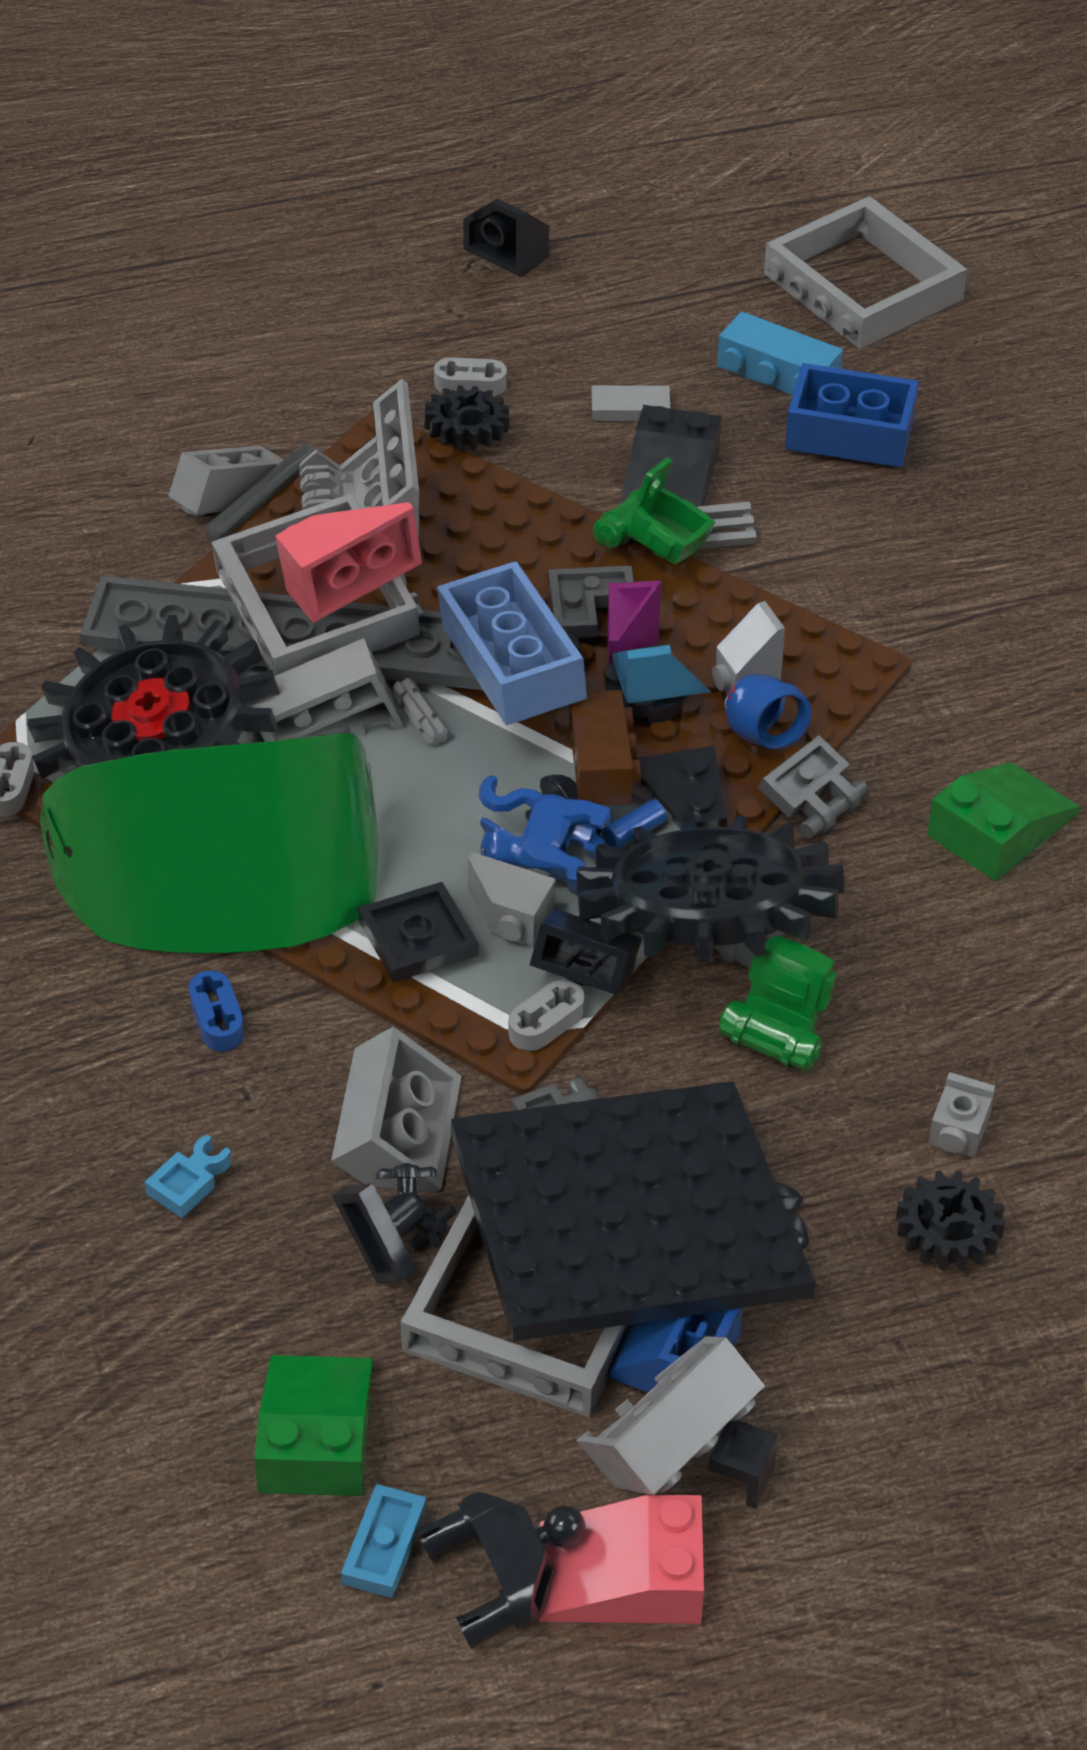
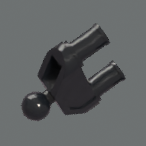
M475 1492L462 1498V1502L458 1503L460 1509L423 1528L416 1529L431 1561L472 1538L476 1542L481 1541L502 1586V1589L498 1590L499 1597L463 1615L456 1616L462 1633L471 1649L513 1626L517 1630L521 1628L525 1630L540 1620L556 1574L546 1548L554 1545L567 1549L574 1547L582 1540L586 1524L584 1517L577 1509L566 1505L555 1507L547 1513L544 1525L536 1529L525 1507L493 1495Z

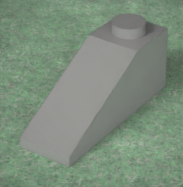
M262 446L182 452L168 497L183 505L182 509L194 516L203 517L206 513L223 512L284 459Z

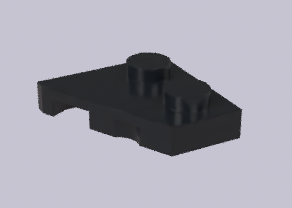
M715 746L636 758L640 761L641 779L651 789L653 798L659 801L664 809L671 813L672 821L680 830L683 817L691 816L699 828L728 827Z

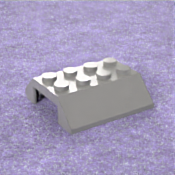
M401 379L373 402L376 436L340 466L317 449L300 463V488L304 492L301 499L302 510L350 493L354 495L361 509L409 502L414 507L417 534L419 536V484L408 383Z

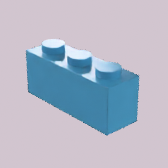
M741 311L719 335L717 366L793 395L802 363L841 369L843 349Z

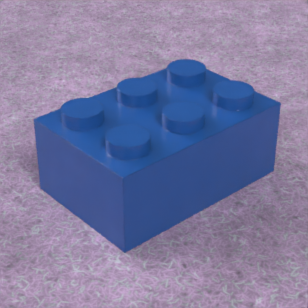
M802 363L788 410L785 449L877 463L884 466L903 467L915 419L919 381Z

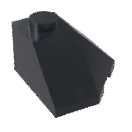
M495 199L463 219L464 250L523 277L549 257V225L527 212L499 199Z

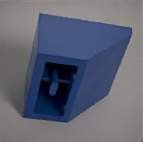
M743 1308L632 1324L608 1371V1378L649 1392L658 1384L654 1377L705 1336L726 1337L735 1348L741 1336Z

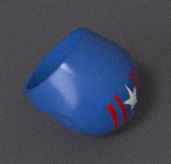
M750 673L740 678L729 690L725 699V717L733 732L749 743L766 748L779 749L793 744L805 733L811 721V705L802 691L796 686L783 683L780 679L770 675ZM786 696H794L797 701L798 711L793 724L780 735L768 734L767 731L776 723L784 709Z

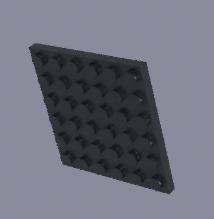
M734 1081L451 1119L452 1140L513 1342L814 1297L816 1282Z

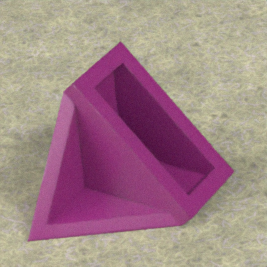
M662 580L609 583L608 665L613 663L612 653L642 649L643 647L655 646L659 643Z

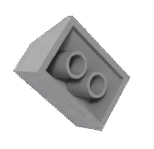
M394 1026L356 1047L353 1053L331 1162L363 1184L373 1183L375 1187L397 1189V1179H376L379 1169H393L395 1166L403 1163L418 1165L420 1168L432 1166L437 1171V1177L418 1178L417 1191L435 1193L441 1190L451 1138V1119H454L461 1075Z

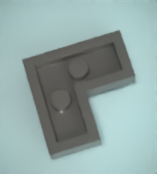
M632 565L549 569L548 583L552 613L565 631L574 633L578 638L597 637L598 624L595 608L608 607L609 583L634 582Z

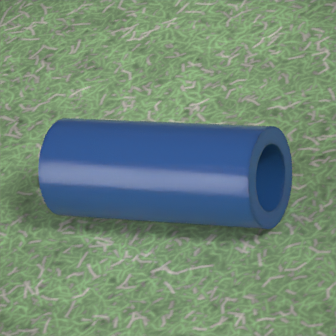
M651 799L602 829L603 838L608 846L621 849L634 841L633 828L642 826L651 831L665 823L667 820L666 811L659 801Z

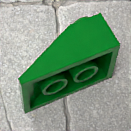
M1010 762L962 775L932 798L927 836L994 881H997L1077 815L1080 811V806Z
M270 1356L259 1411L254 1457L258 1493L363 1496L373 1358Z

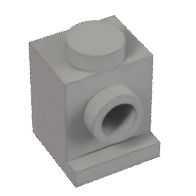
M949 1072L945 1088L932 1119L928 1144L942 1148L950 1153H959L975 1158L991 1115L996 1086Z

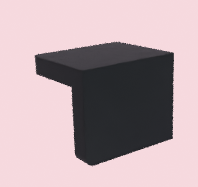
M740 1420L729 1421L724 1426L710 1455L708 1470L748 1484L746 1505L757 1508L775 1468L778 1435Z

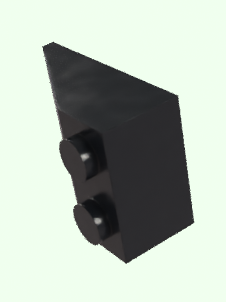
M643 405L634 434L620 504L627 499L631 492L641 488L648 471L669 457L673 460V463L666 478L664 488L680 498L688 500L696 507L704 506L719 456L722 416L670 409L663 406Z

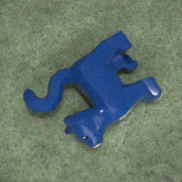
M490 775L484 779L479 787L478 795L484 807L493 812H508L522 804H527L532 808V811L521 837L514 836L488 818L482 817L480 825L485 832L480 845L481 855L548 877L560 879L566 882L571 893L578 895L576 871L578 867H585V863L565 852L569 844H577L585 849L588 857L596 859V846L605 844L596 834V828L602 830L606 823L609 824L612 818L611 808L587 800L566 799L555 794H541L537 790L526 788L512 791L505 796H498L496 794L497 777Z

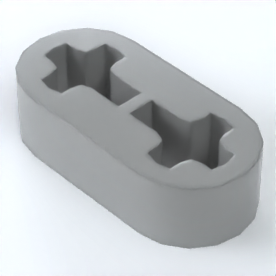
M444 358L439 360L434 366V386L441 393L444 388L457 391L458 385H462L468 391L473 386H478V389L483 392L492 390L493 396L502 394L507 388V368L502 362L493 359Z
M8 742L0 746V817H8L18 813L24 806L34 775V761L31 749L24 743ZM13 762H15L13 769L7 770V767H11L13 765ZM5 788H10V791L6 792L4 797H2Z
M557 980L514 1008L509 1015V1041L516 1048L528 1051H535L549 1044L582 1019L585 1003L583 989L573 981Z

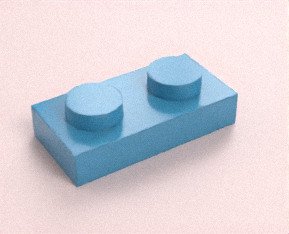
M379 1484L375 1485L341 1572L342 1585L389 1598L394 1597L417 1536L416 1529L420 1528L427 1509L426 1497Z

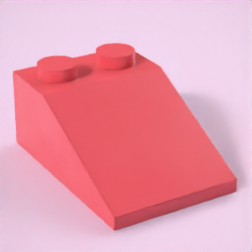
M409 502L312 515L275 535L286 590L313 623L422 564L414 507Z
M645 1495L581 1511L580 1513L584 1517L586 1524L582 1540L574 1547L567 1549L554 1545L546 1548L556 1574L539 1622L701 1624L704 1598L702 1495ZM544 1521L540 1522V1527L544 1525Z

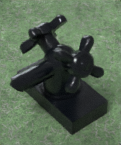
M403 1163L395 1166L393 1169H379L376 1179H397V1194L385 1202H382L373 1183L347 1185L332 1195L376 1282L404 1281L418 1271L401 1239L415 1227L421 1230V1232L411 1240L410 1245L413 1248H422L427 1240L435 1248H439L443 1244L442 1236L447 1229V1221L455 1216L456 1208L448 1204L440 1213H437V1210L431 1205L426 1208L424 1200L417 1194L418 1178L437 1177V1171L432 1166L420 1168L418 1165Z

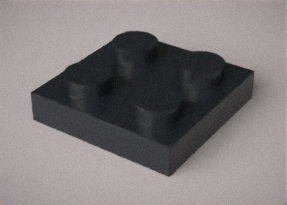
M443 882L358 907V921L393 983L478 956L479 943Z

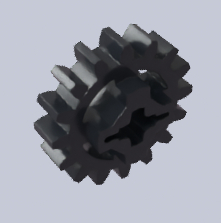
M462 385L457 386V391L444 388L442 389V396L432 394L431 402L425 403L424 428L430 430L431 438L441 437L442 445L451 443L455 445L456 449H461L463 445H469L472 450H476L477 444L491 447L492 439L502 441L503 433H508L509 405H504L503 397L492 398V390L483 392L478 389V386H473L470 391L465 390Z
M939 1170L935 1172L933 1182H929L923 1176H919L916 1189L907 1186L904 1189L903 1200L898 1202L897 1235L906 1237L905 1249L907 1252L917 1249L921 1250V1263L925 1264L933 1257L938 1259L940 1270H945L948 1261H953L962 1271L966 1269L967 1259L971 1258L975 1263L981 1265L984 1263L986 1252L996 1253L999 1239H1002L1005 1221L1002 1220L1004 1206L1003 1204L994 1203L996 1193L994 1189H988L983 1192L979 1190L981 1179L975 1177L969 1183L963 1182L960 1171L955 1172L953 1179H945L944 1174Z

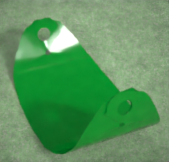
M341 733L258 743L175 749L84 765L56 779L42 797L40 825L55 888L75 915L91 931L111 943L137 949L178 953H232L293 947L326 937L354 923L358 919V907L373 903L376 898L379 835L370 762L367 765L365 748L355 734ZM49 833L53 842L54 854L50 845ZM67 846L72 850L71 857L67 856L65 849Z

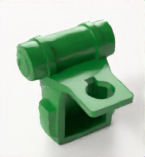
M667 457L648 471L640 489L631 492L625 501L616 508L607 510L593 526V534L600 546L603 545L608 548L626 544L631 539H634L652 550L657 556L676 564L690 557L706 541L714 527L715 521L701 509L694 506L693 503L680 498L664 488L666 478L673 463V460Z
M777 935L771 937L765 943V955L759 957L754 955L748 977L752 983L746 1001L733 1000L726 1006L720 1016L719 1034L730 1039L731 1042L740 1047L745 1046L781 1062L783 1066L790 1069L794 1067L807 1073L820 1058L822 1038L815 1034L814 1030L820 1011H824L828 1007L833 996L832 992L837 974L833 971L835 960L800 943Z

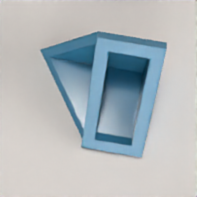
M670 645L612 653L614 666L627 704L711 692L671 654Z

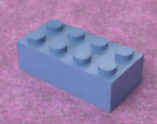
M517 561L437 586L442 627L505 725L523 721L530 717L587 699L583 657Z

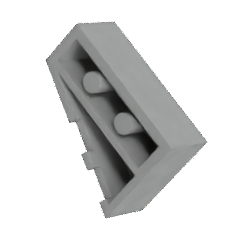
M365 638L276 675L275 679L280 694L249 702L250 707L272 708L277 729L275 733L260 732L265 742L331 735L348 731L351 734L360 736L365 735V728L387 724L390 725L391 730L405 728L393 693Z
M705 1336L654 1377L658 1384L635 1406L628 1399L619 1405L615 1411L621 1417L597 1437H594L588 1430L576 1440L614 1488L650 1495L655 1493L661 1494L667 1491L680 1479L682 1473L679 1470L692 1457L702 1456L717 1443L719 1439L717 1433L729 1421H736L742 1418L755 1405L753 1397L765 1385L726 1337Z

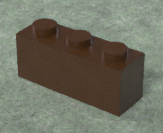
M622 690L586 691L587 699L569 704V729L578 800H587L603 806L632 804L633 786H640L641 784L640 761L636 759L637 743L636 734L633 733L632 707H624Z

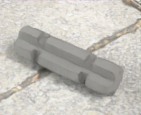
M409 678L402 682L397 681L393 686L395 690L393 696L399 705L404 707L403 710L416 728L423 732L421 735L429 745L436 746L440 742L444 743L447 741V725L438 717L439 714L425 695L419 691L420 689L416 683Z

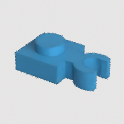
M205 1135L199 1138L193 1147L194 1154L187 1158L181 1153L176 1152L144 1182L146 1194L183 1218L215 1188L214 1175L221 1174L230 1167L232 1162L231 1150L226 1147L218 1155L208 1156L207 1154L213 1150L212 1137Z

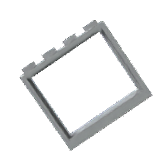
M870 196L766 243L764 274L859 349L964 299L967 269ZM861 235L921 282L864 309L804 261Z
M352 493L211 542L216 571L249 634L257 642L268 670H273L274 676L365 638L371 652H375L420 635L418 617L423 616V611L418 604V595L415 592L409 593L406 588L405 575L402 574L379 587L391 610L286 647L245 571L246 569L280 558L275 535L281 533L289 526L297 524L312 515L361 509Z
M468 1196L401 1321L402 1351L591 1418L609 1380L608 1371L632 1324L604 1328L585 1368L432 1315L478 1229L472 1203Z

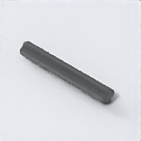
M307 444L300 445L207 524L205 531L208 541H215L230 535L299 475L300 463L316 449L314 447L311 448Z

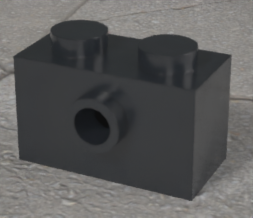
M555 908L540 924L529 965L565 977L567 980L573 981L578 985L591 986L618 995L631 979L642 937L628 934L607 943L602 940L600 923L591 920L581 921L579 916Z

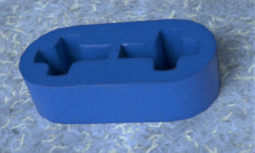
M213 970L196 974L189 983L190 1004L204 1043L212 1050L220 1052L236 1048L242 1043L244 1038L243 1017L229 979L221 972ZM212 991L217 996V1001L210 1003L206 992ZM223 1019L227 1030L221 1031L216 1026L215 1020Z

